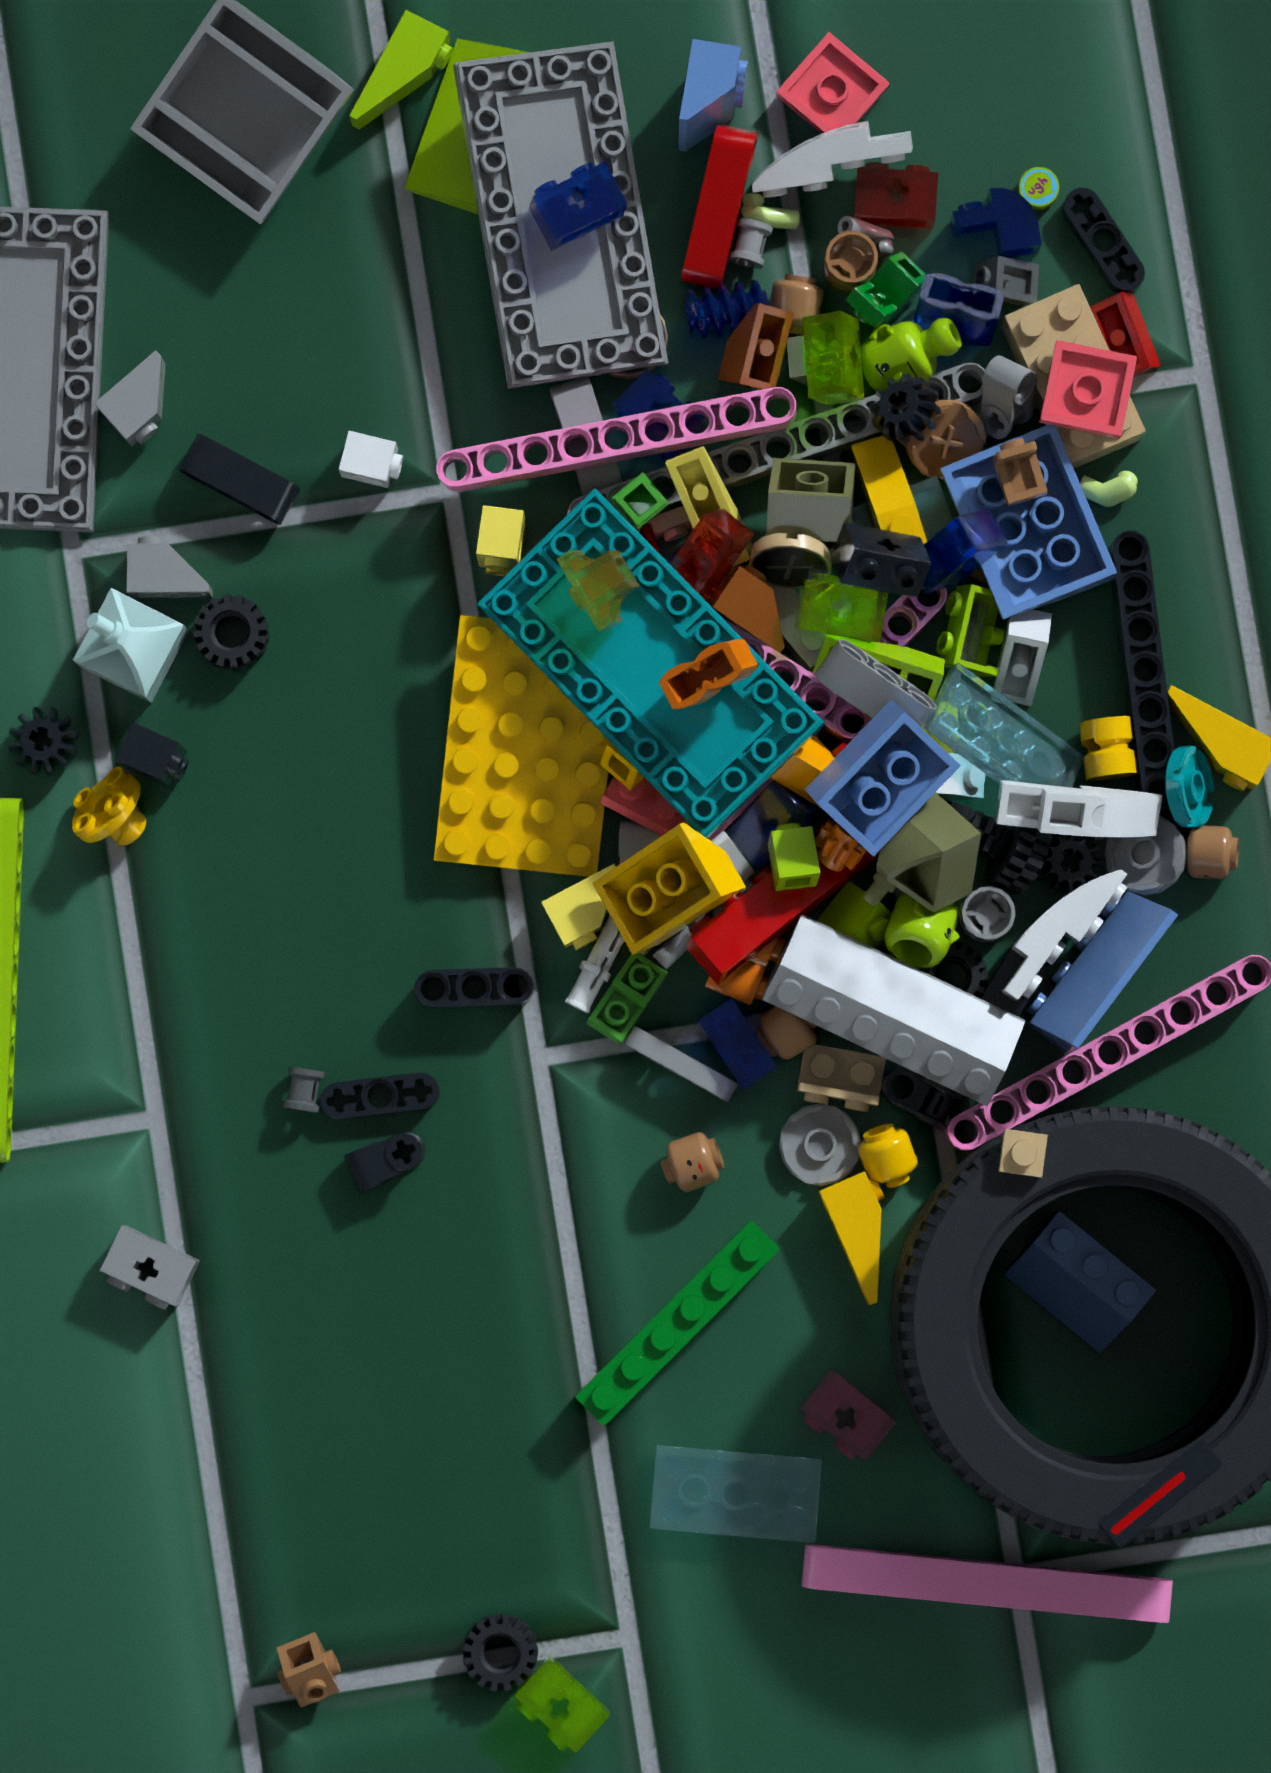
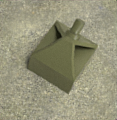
M774 458L768 491L766 536L775 533H787L786 539H797V534L808 535L820 540L830 549L832 554L844 522L851 524L855 463Z
M935 792L880 849L876 868L877 872L873 876L875 881L862 897L869 904L876 907L887 891L893 892L898 887L923 906L935 912L972 893L981 832Z

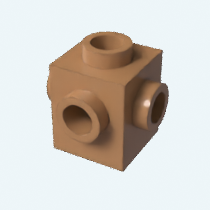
M316 1632L277 1647L282 1670L278 1671L280 1683L286 1695L294 1694L301 1708L340 1692L335 1675L341 1673L340 1665L332 1649L327 1652L325 1651Z

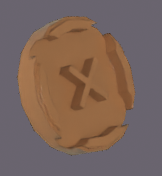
M957 400L937 401L936 404L940 407L942 414L931 418L935 423L936 429L926 428L923 430L924 441H918L915 437H912L909 445H905L909 460L925 476L944 479L940 468L981 452L983 444H986L987 435L983 421L969 405Z

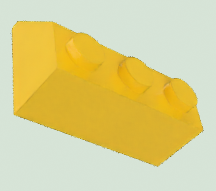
M686 823L677 825L592 883L632 955L658 946L746 888L726 851Z

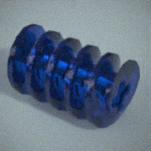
M756 279L751 280L749 292L747 293L740 282L735 283L732 295H730L724 284L719 285L716 297L713 296L708 287H703L700 300L697 299L692 289L687 290L685 311L690 340H692L695 329L698 330L703 340L708 338L710 327H714L719 337H723L727 324L730 325L734 332L755 303L769 306L766 290H762Z

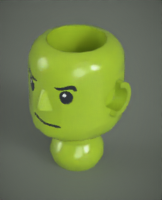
M949 318L935 320L929 329L925 331L913 321H904L893 326L884 324L874 329L870 337L865 339L860 345L859 362L865 378L874 391L875 389L885 391L888 388L887 377L899 382L902 374L905 373L914 379L922 377L926 381L929 380L936 373V357L940 355L951 356L957 353L961 348L962 342L955 324Z
M904 892L895 903L885 929V946L889 954L917 969L931 968L939 964L947 954L950 945L960 937L955 931L959 921L958 908L954 903H951L932 912Z

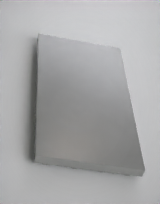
M614 41L455 62L453 70L508 389L668 364Z
M0 207V529L94 532L99 410L94 403L100 399L109 226L108 211Z

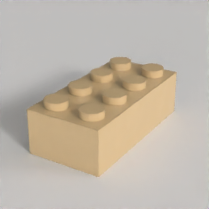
M1080 284L1005 315L1001 324V329L1016 362L1037 374L1033 400L1040 415L1056 340L1109 350ZM1130 396L1120 439L1056 426L1074 469L1140 441L1146 432Z

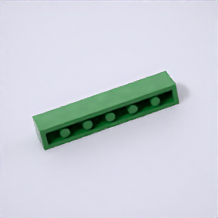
M749 1220L575 1395V1398L605 1426L773 1258L780 1248L752 1220Z

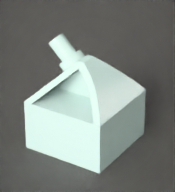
M111 588L98 613H93L89 616L87 620L89 630L73 661L79 667L152 703L189 631L183 624Z

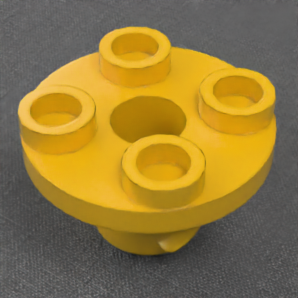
M115 767L92 789L90 787L82 789L73 800V806L76 808L72 820L74 834L87 843L100 841L107 836H110L117 842V846L129 845L136 841L145 830L147 822L145 815L139 811V807H136L141 790L139 781L122 767Z

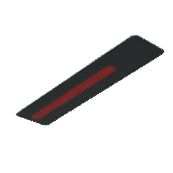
M1199 1439L1102 1518L1100 1525L1118 1547L1125 1546L1220 1468L1222 1462L1203 1439Z

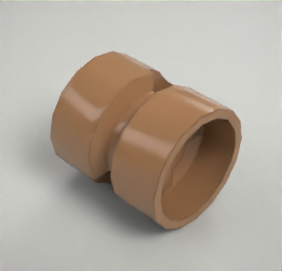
M846 231L835 236L830 241L825 253L823 274L826 283L834 291L842 295H849L854 288L868 282L874 276L878 262V251L875 243L869 236L859 231Z

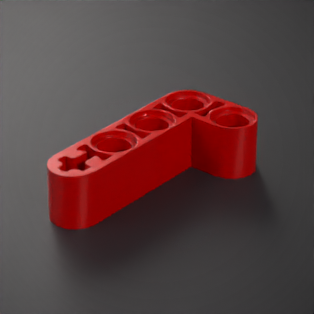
M724 124L717 125L681 276L682 282L721 290L748 172L753 161L759 133Z

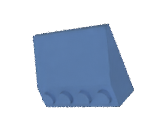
M1046 425L1012 439L1023 438L1024 443L1035 441L1037 446L1036 456L1047 487V495L1007 507L993 463L994 455L996 452L1001 451L1000 445L1002 444L940 468L1002 620L1077 595L1111 581L1117 574L1058 430L1053 425Z
M1129 891L1122 895L1114 907L1107 903L1100 912V915L1105 919L1089 941L1083 937L1075 945L1080 950V953L1072 963H1069L1067 960L1062 962L1051 977V980L1056 985L1047 997L1040 992L1026 1012L1032 1017L1026 1025L1064 1054L1078 1049L1176 919L1177 913Z

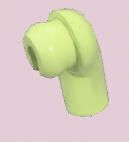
M747 193L742 198L743 207L740 208V211L744 218L766 223L772 226V228L797 229L800 218L798 210L763 206L764 197L759 193Z
M1130 471L1119 472L1118 477L1105 483H1101L1086 475H1083L1080 481L1085 497L1104 507H1112L1129 500L1136 493L1138 483L1137 477Z

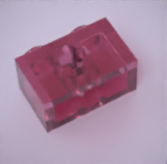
M831 1368L799 1406L806 1412L801 1420L820 1435L825 1429L838 1439L833 1446L852 1461L857 1455L866 1461L896 1424L895 1420ZM850 1407L853 1408L854 1411L851 1416L856 1421L854 1425L850 1427L844 1424L841 1428L837 1427L836 1424L839 1419L834 1414L836 1410L840 1408L846 1411Z

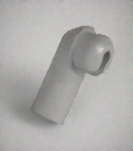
M844 216L839 221L837 228L839 234L846 231H859L869 236L875 243L879 258L888 257L893 253L892 243L895 242V239L890 230L850 216Z

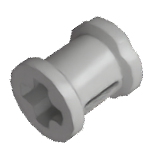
M741 218L737 222V228L740 230L735 250L729 253L728 260L743 267L761 269L765 262L761 257L766 238L772 234L773 228L766 223L754 219Z

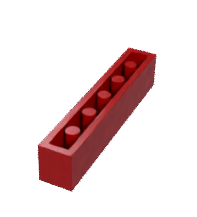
M833 818L827 820L834 825L836 824V821ZM825 821L816 829V831L814 832L815 836H817L821 828L826 825L827 821ZM880 850L874 857L866 851L853 870L845 866L842 871H834L824 866L818 860L820 876L817 885L814 887L775 891L771 866L767 867L752 880L754 886L742 895L741 892H738L721 904L720 907L723 911L713 919H710L707 915L689 930L691 936L686 949L715 983L719 985L795 925L801 914L805 916L843 887L847 881L852 880L876 861Z

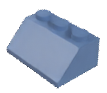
M692 39L679 117L678 151L687 152L714 133L718 124L725 125L731 121L734 107L742 108L748 61L740 60L741 46Z
M891 699L804 790L874 857L961 765Z
M1060 1211L1052 1213L1003 1274L1098 1353H1101L1134 1319L1156 1291V1289Z

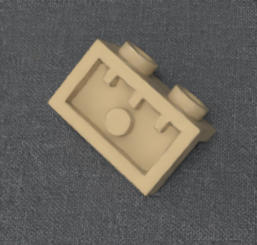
M814 1044L803 1051L796 1092L805 1093L804 1101L828 1105L829 1098L845 1100L844 1108L868 1112L870 1105H879L886 1058Z

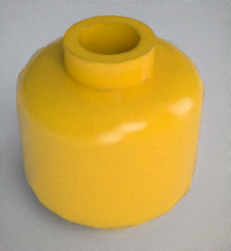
M892 1123L882 1124L866 1131L863 1134L864 1140L859 1144L858 1154L867 1177L878 1183H885L888 1188L906 1183L910 1179L908 1174L916 1168L918 1162L907 1131L895 1128Z

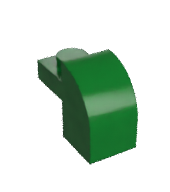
M901 251L889 257L868 282L854 288L845 300L852 307L853 314L861 322L871 325L876 329L884 324L889 325L913 301L931 278Z

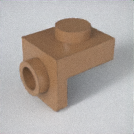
M1019 438L1000 445L1001 451L995 453L993 463L1007 507L1047 495V487L1036 456L1037 446L1035 441L1024 443L1023 438Z

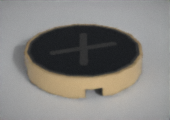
M775 533L762 537L751 548L749 566L767 577L765 582L773 586L806 588L818 585L827 579L831 572L830 549L820 540L808 535L797 534V539H786L787 533Z

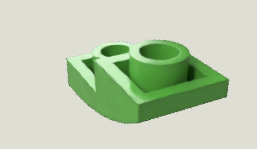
M640 953L631 954L586 1024L618 1045H621L668 972Z

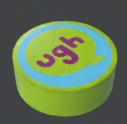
M1035 167L1026 171L1018 185V195L1021 202L1033 210H1043L1050 207L1055 202L1059 193V181L1056 175L1044 167Z

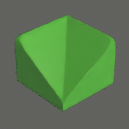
M643 472L611 498L613 506L638 532L644 529L669 505L668 501Z

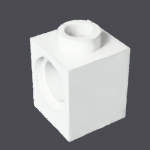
M348 431L339 472L341 477L389 488L391 478L398 479L403 455L397 454L398 447L394 441Z

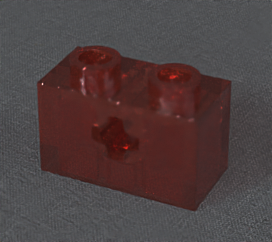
M869 162L865 164V167H858L855 176L853 218L876 226L933 230L936 220L939 172H929L930 168L923 165H908L905 167V170L889 169L888 164L881 162ZM891 188H899L900 201L892 200Z
M725 509L704 514L670 565L704 600L710 599L752 539L754 533Z

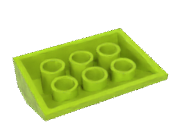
M457 38L404 187L405 190L478 214L453 64L455 62L530 52Z

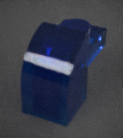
M990 188L986 198L988 205L982 206L980 201L968 202L958 206V211H953L950 224L953 237L993 230L998 256L1016 258L1039 253L1042 241L1034 209L1023 196L1012 190Z

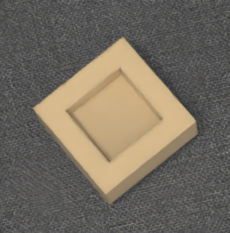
M684 506L659 514L650 522L655 538L664 537L665 542L686 536L688 534L687 528L692 527Z
M1004 1129L998 1172L1042 1178L1048 1135Z

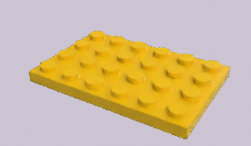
M460 615L434 861L589 877L597 873L605 807L600 801L607 789L608 771L600 765L605 748L610 741L491 618Z

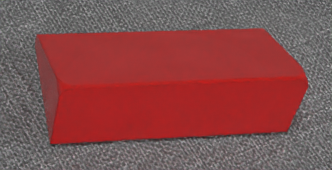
M1120 292L1090 307L1109 350L1137 356L1133 377L1161 366L1133 293Z

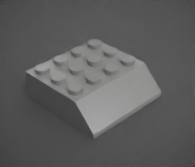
M217 0L130 129L262 225L354 89L328 67L236 0Z

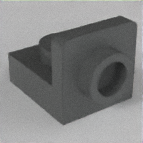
M996 256L978 263L973 276L974 301L984 304L997 300L1021 306H1028L1037 302L1039 264L1002 256Z

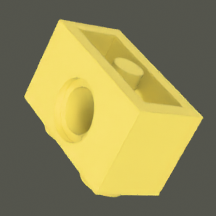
M483 505L476 556L479 567L486 568L485 573L505 577L521 561L526 528L523 510Z

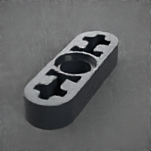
M1088 188L1072 190L1067 195L1062 207L1064 219L1110 289L1117 294L1120 292L1134 293L1144 280L1145 269L1142 262L1098 195ZM1076 199L1081 203L1088 201L1091 204L1087 213L1092 222L1097 217L1102 219V221L1092 225L1088 232H1084L1082 229L1087 227L1088 224L1084 214L1080 212L1075 215L1072 212L1075 206L1074 200ZM1099 231L1109 232L1115 240L1114 248L1107 252L1097 250L1092 243V237L1095 233ZM1120 250L1125 254L1120 256L1118 260L1125 270L1132 268L1135 271L1131 278L1133 282L1131 284L1127 280L1119 282L1116 279L1120 270L1115 261H1112L1109 266L1104 262L1113 259Z
M422 1072L332 1083L323 1090L320 1104L326 1115L339 1120L426 1110L438 1101L440 1088L438 1082L431 1075ZM420 1079L423 1080L425 1086H432V1094L426 1095V1102L419 1103L417 1097L408 1096L403 1097L406 1106H397L399 1091L395 1085L396 1081H404L403 1090L415 1088L416 1081ZM377 1084L388 1086L392 1092V1100L384 1108L372 1106L368 1099L370 1089ZM363 1086L361 1100L365 1107L364 1111L357 1112L358 1103L344 1105V1112L337 1113L335 1106H329L328 1098L335 1096V1090L342 1089L343 1095L353 1096L357 1095L354 1087Z

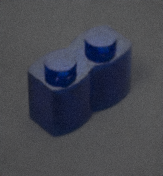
M929 273L925 275L913 322L920 325L925 331L929 329L935 320L949 318L955 324L961 342L973 346H990L1005 295L991 286L983 284L965 285L952 276Z

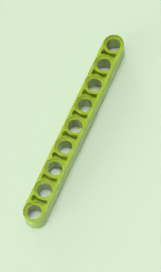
M0 798V1163L9 1162L12 1141L24 804L22 798Z

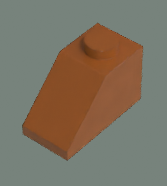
M755 303L727 340L718 380L754 390L776 387L794 313Z
M746 565L745 568L741 566L731 568L708 604L720 616L781 653L784 648L774 589L764 583L767 577L749 565Z

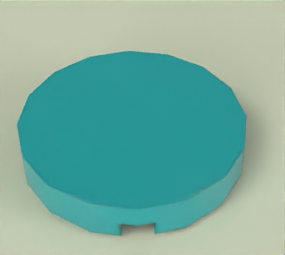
M1195 746L1178 747L1172 752L1166 771V795L1169 809L1180 827H1202L1208 821L1213 809L1212 803H1207L1208 793L1213 792L1214 788L1212 768L1202 750H1196Z

